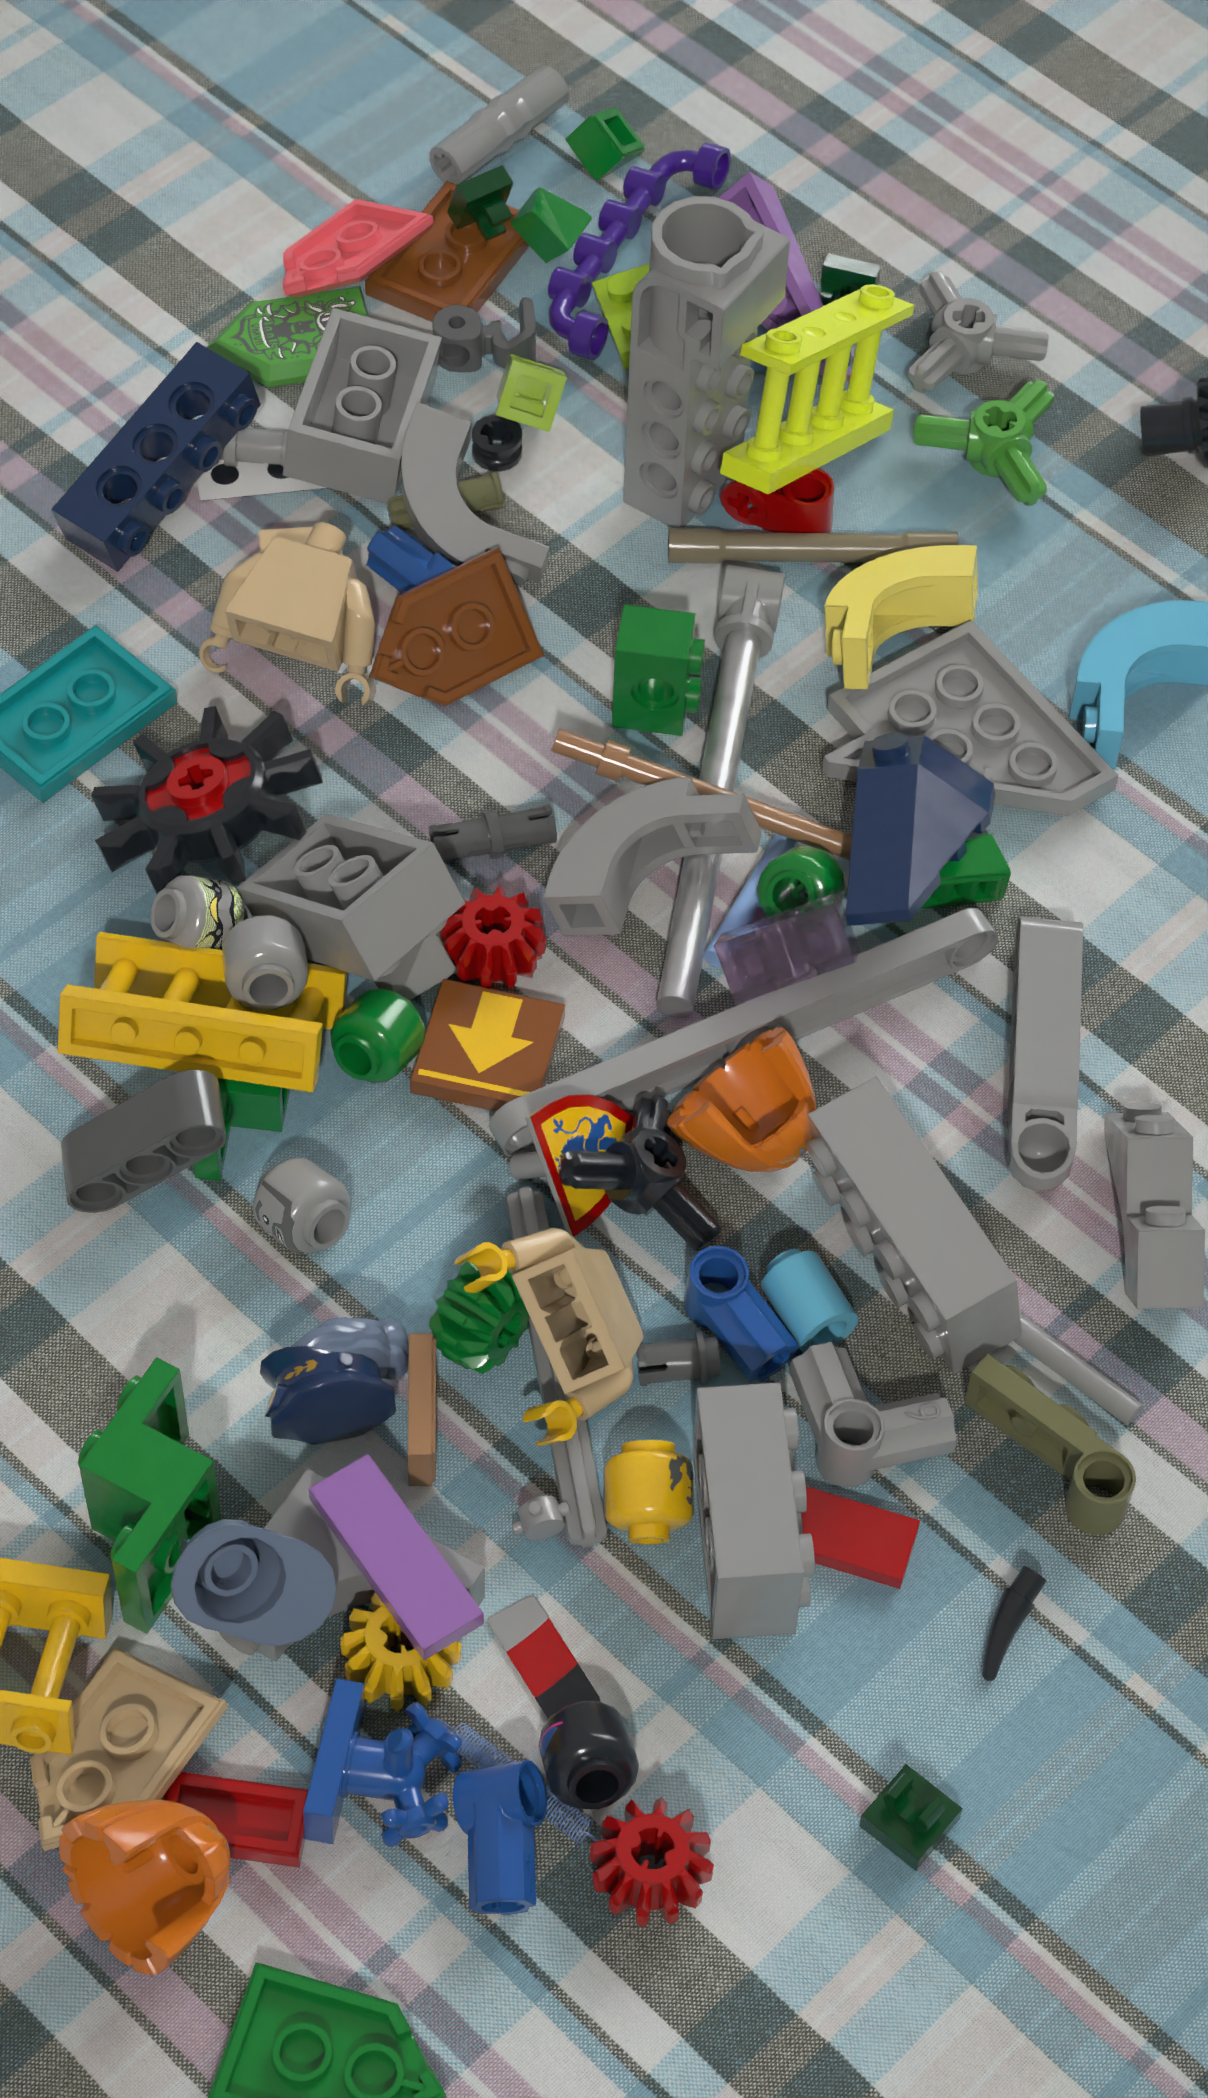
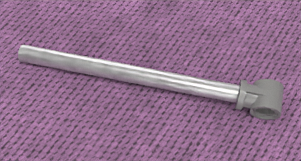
M727 565L715 632V642L718 648L723 651V657L699 779L734 792L759 658L766 656L772 650L774 632H776L785 574ZM700 854L684 857L656 1003L657 1008L666 1015L685 1017L692 1014L694 1010L722 854Z

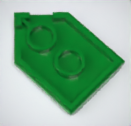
M255 1962L208 2098H446V2094L433 2069H430L417 2045L411 2028L398 2003Z

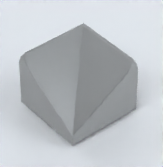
M435 934L423 939L402 958V962L397 969L386 976L379 977L374 983L378 989L383 988L396 992L410 1000L442 982L443 979H447L456 971V968L438 936Z

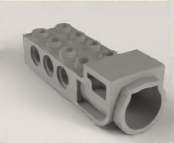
M692 196L674 201L662 209L652 223L649 272L636 284L632 296L623 502L672 528H684L696 514L699 516L703 515L712 504L717 490L727 479L733 481V479L720 474L723 453L744 442L745 430L751 417V412L747 409L748 390L754 378V370L750 368L751 360L740 356L742 344L757 338V327L785 298L790 247L789 238L754 221L746 211L733 202L717 197Z

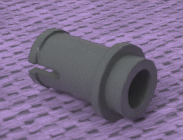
M702 1331L695 1332L694 1339L647 1344L641 1342L636 1351L640 1386L689 1379H699L701 1385L708 1384L709 1377L721 1376L717 1337H704Z

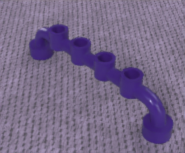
M706 142L699 151L680 150L666 154L655 162L649 170L636 166L629 169L623 185V194L625 198H628L627 201L622 203L608 199L604 203L598 220L599 229L603 231L601 236L582 233L576 242L573 253L574 263L578 267L575 271L557 267L552 273L548 284V296L550 299H553L548 311L550 326L557 335L568 340V348L571 354L595 360L603 351L609 328L607 318L587 311L580 312L575 319L570 314L575 307L582 308L587 303L592 290L591 282H594L601 272L606 274L612 269L616 260L617 249L625 239L632 240L637 235L642 215L650 205H659L664 196L667 181L679 172L688 171L693 172L695 184L714 190L720 189L727 178L730 168L731 153L729 148Z

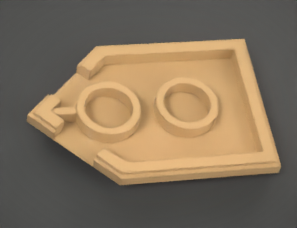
M115 1647L72 1703L75 1735L72 1755L47 1751L39 1754L34 1753L30 1758L33 1785L36 1788L40 1813L38 1825L43 1850L48 1851L58 1848L59 1837L63 1834L61 1829L66 1823L80 1814L101 1806L125 1801L161 1800L228 1708L226 1701Z

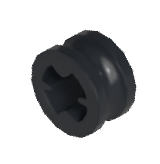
M497 415L486 416L476 422L472 428V457L475 463L483 469L499 472L516 466L522 458V429L519 423ZM493 441H501V446H493Z

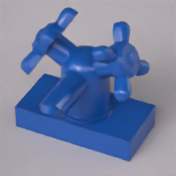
M336 1678L303 1811L305 1839L334 1844L344 1798H347L349 1794L394 1801L396 1808L388 1809L381 1813L383 1823L389 1827L382 1832L381 1836L385 1845L389 1847L398 1845L404 1838L421 1837L431 1830L444 1831L448 1826L447 1816L443 1813L449 1804L446 1793L434 1795L424 1802L421 1789L426 1780V1766L436 1756L439 1757L443 1765L451 1773L455 1774L459 1770L462 1760L456 1752L462 1746L461 1737L451 1733L438 1719L429 1718L424 1706L417 1702L410 1704L405 1709L406 1714L413 1722L407 1729H395L390 1732L385 1741L360 1736V1731L365 1714L364 1683Z

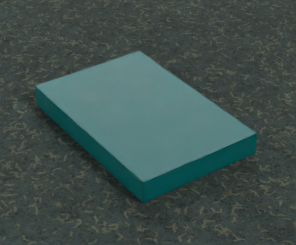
M95 625L0 694V768L44 803L177 703L176 689Z

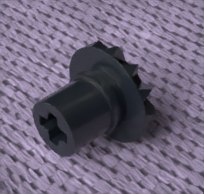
M1208 377L1198 378L1197 399L1186 397L1183 398V401L1141 406V434L1144 452L1147 457L1187 451L1189 454H1193L1202 450L1208 469Z

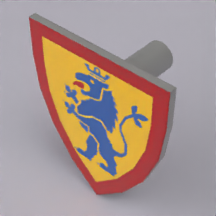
M590 1094L562 1096L542 1105L526 1116L525 1120L537 1151L515 1154L511 1157L509 1163L510 1172L517 1180L546 1176L564 1228L573 1237L590 1226L608 1208L611 1200L604 1189H575L572 1186L563 1185L558 1175L562 1168L560 1161L562 1155L568 1151L605 1152L612 1143L620 1141L627 1132L631 1131L633 1121L632 1115L612 1101Z

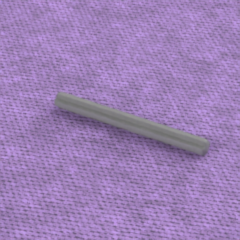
M521 1187L518 1192L508 1194L505 1205L512 1240L549 1229L544 1198L540 1191H533L531 1187ZM529 1317V1334L542 1404L556 1400L566 1401L562 1387ZM577 1419V1429L573 1437L563 1442L550 1444L560 1502L566 1501L571 1511V1514L563 1517L568 1542L581 1548H590L594 1544L605 1541L608 1531L586 1420L580 1421Z

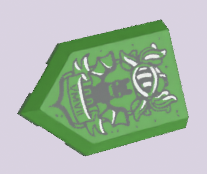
M353 287L319 292L299 298L284 297L250 302L207 348L250 372L251 379L267 387L305 382L332 308L367 317L360 288Z

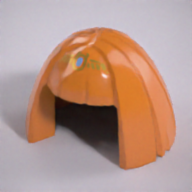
M777 1027L773 1031L768 1030L758 1035L751 1044L747 1042L724 1059V1067L720 1065L715 1066L713 1072L706 1074L692 1087L693 1091L684 1095L667 1119V1125L675 1135L710 1159L744 1171L774 1172L790 1167L806 1153V1143L813 1140L808 1114L815 1111L817 1107L810 1076L803 1057L790 1034L784 1028Z
M152 1799L105 1805L80 1814L66 1823L61 1829L63 1834L59 1837L60 1860L66 1863L62 1868L63 1872L70 1877L67 1884L75 1902L84 1904L80 1911L100 1941L110 1940L108 1950L118 1960L128 1967L133 1965L134 1971L144 1975L148 1973L151 1976L157 1973L160 1974L192 1944L220 1904L229 1884L230 1850L225 1836L218 1831L216 1825L205 1814L178 1802Z

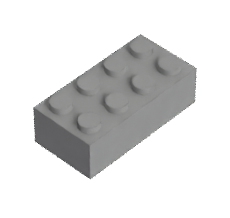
M875 1076L809 1113L808 1118L813 1140L806 1143V1147L813 1163L818 1169L812 1172L813 1180L826 1203L830 1207L840 1203L850 1220L845 1222V1227L860 1254L865 1257L873 1253L884 1269L878 1275L891 1301L897 1308L907 1304L918 1322L912 1325L913 1330L927 1355L932 1360L941 1355L952 1373L956 1374L984 1358L987 1353L991 1354L1022 1335L1016 1278L878 1077Z

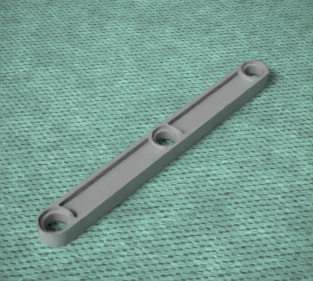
M978 908L959 911L506 1103L495 1112L489 1122L490 1131L505 1156L511 1158L515 1154L536 1152L537 1150L525 1117L548 1102L566 1095L590 1094L612 1101L626 1112L634 1110L637 1101L642 1097L654 1099L656 1096L665 1097L697 1083L706 1074L713 1072L715 1066L720 1065L724 1067V1059L747 1042L751 1044L755 1037L768 1030L773 1031L777 1027H782L796 1041L972 966L993 950L998 941V934L983 912Z

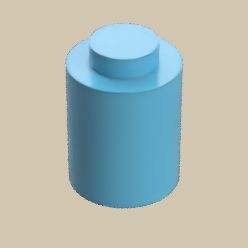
M790 1249L776 1256L766 1268L767 1274L762 1280L761 1288L789 1333L798 1343L802 1353L806 1352L813 1345L832 1342L835 1346L855 1329L859 1318L817 1252L810 1250L801 1252L799 1249Z

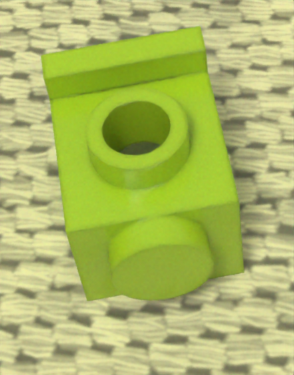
M509 354L496 395L498 406L495 415L550 432L567 376L562 370Z

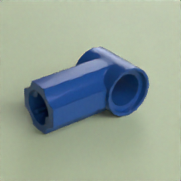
M396 525L384 532H378L367 547L369 554L366 566L402 594L457 567V565L440 553L436 552L433 554L425 548L424 544Z
M711 1246L702 1249L694 1256L689 1267L684 1294V1308L688 1317L697 1325L710 1329L749 1382L755 1380L764 1381L781 1371L783 1366L797 1354L798 1343L749 1281V1267L745 1259L737 1251L725 1246ZM719 1283L730 1291L715 1293L706 1289L703 1285Z
M529 1760L462 1771L456 1776L453 1784L452 1798L457 1822L462 1831L468 1835L469 1909L479 1914L513 1915L528 1912L530 1907L536 1906L534 1826H539L544 1821L547 1812V1793L543 1776L537 1765Z

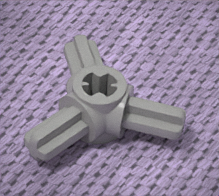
M939 271L931 273L927 280L921 282L920 293L934 315L932 321L934 333L929 340L930 348L909 367L907 372V378L913 383L916 391L924 393L926 390H934L952 372L959 374L975 373L985 365H990L991 355L1035 361L1044 360L1046 357L1049 337L1045 331L996 325L997 315L993 314L989 306L976 299H962L951 279L943 276Z

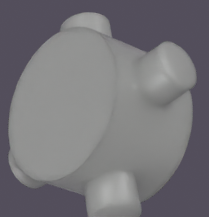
M539 1496L530 1499L518 1508L520 1519L512 1522L513 1531L516 1535L524 1533L525 1537L532 1541L551 1538L564 1529L563 1517L571 1514L570 1507L566 1501L558 1504L557 1499L553 1496Z

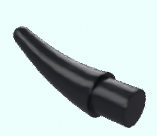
M1023 1566L1010 1587H1005L998 1602L989 1629L984 1653L982 1676L986 1681L996 1679L1010 1643L1028 1614L1035 1607L1033 1602L1047 1582L1044 1577L1029 1567Z

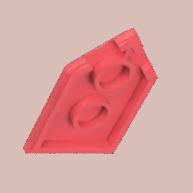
M353 200L283 252L285 268L283 291L285 296L299 298L361 282L430 231L434 224L433 216L427 213L365 200Z

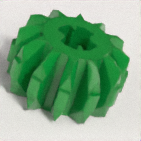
M466 1262L461 1266L458 1276L454 1280H447V1289L443 1296L436 1300L438 1308L429 1321V1328L432 1330L433 1338H436V1348L441 1351L442 1356L458 1366L461 1365L465 1369H472L484 1374L491 1370L494 1365L499 1366L503 1364L508 1352L512 1348L519 1346V1339L523 1332L530 1328L528 1324L530 1316L512 1278L513 1274L507 1270L502 1279L482 1291L468 1293L463 1287L480 1278V1272L473 1263Z

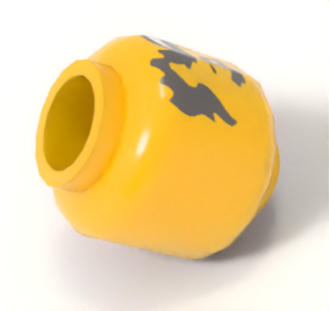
M637 1440L623 1443L621 1445V1453L612 1456L604 1466L605 1519L612 1527L629 1531L630 1543L655 1545L670 1542V1531L686 1526L693 1519L694 1490L691 1462L686 1456L676 1453L675 1444L669 1441Z

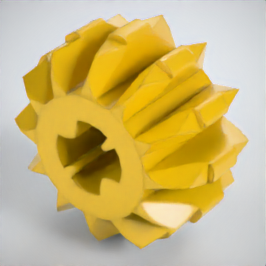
M374 1593L371 1597L372 1612L353 1608V1612L349 1616L350 1629L352 1631L344 1633L341 1637V1654L349 1659L345 1664V1676L349 1681L364 1683V1696L369 1704L387 1693L390 1694L391 1708L398 1713L404 1705V1696L413 1694L419 1703L427 1707L428 1703L432 1700L431 1686L449 1689L453 1682V1670L450 1666L458 1664L461 1660V1643L457 1640L426 1660H423L378 1595ZM401 1644L412 1646L413 1650L407 1652L405 1646H401ZM395 1646L397 1652L401 1651V1653L389 1651V1648Z

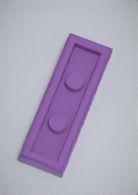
M369 1454L309 1488L310 1501L423 1660H426L484 1624V1613Z

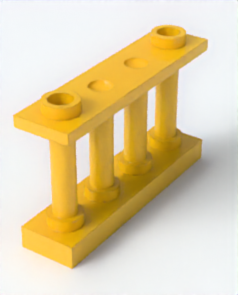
M99 932L96 936L94 988L66 984L60 994L58 1053L176 1072L203 1070L212 1073L216 1078L313 1092L319 1077L322 1029L331 1030L336 1018L344 1011L347 972L330 966L307 963L308 982L301 996L291 1004L279 1009L258 1011L243 1006L230 994L225 984L222 950L204 947L187 948L171 942Z
M0 1558V1649L8 1626L14 1625L49 1631L30 1694L0 1690V1744L16 1746L20 1750L35 1754L48 1751L72 1755L75 1745L72 1701L59 1699L77 1637L87 1636L106 1639L112 1620L110 1574Z

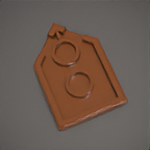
M495 547L397 596L369 677L441 706H447L544 656L500 548Z

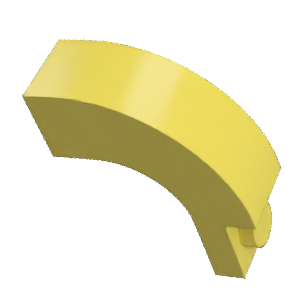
M938 545L894 552L857 567L833 587L824 605L827 656H832L833 665H843L844 689H868L875 652L890 637L919 627L960 626L970 620L974 622L978 600L977 545Z

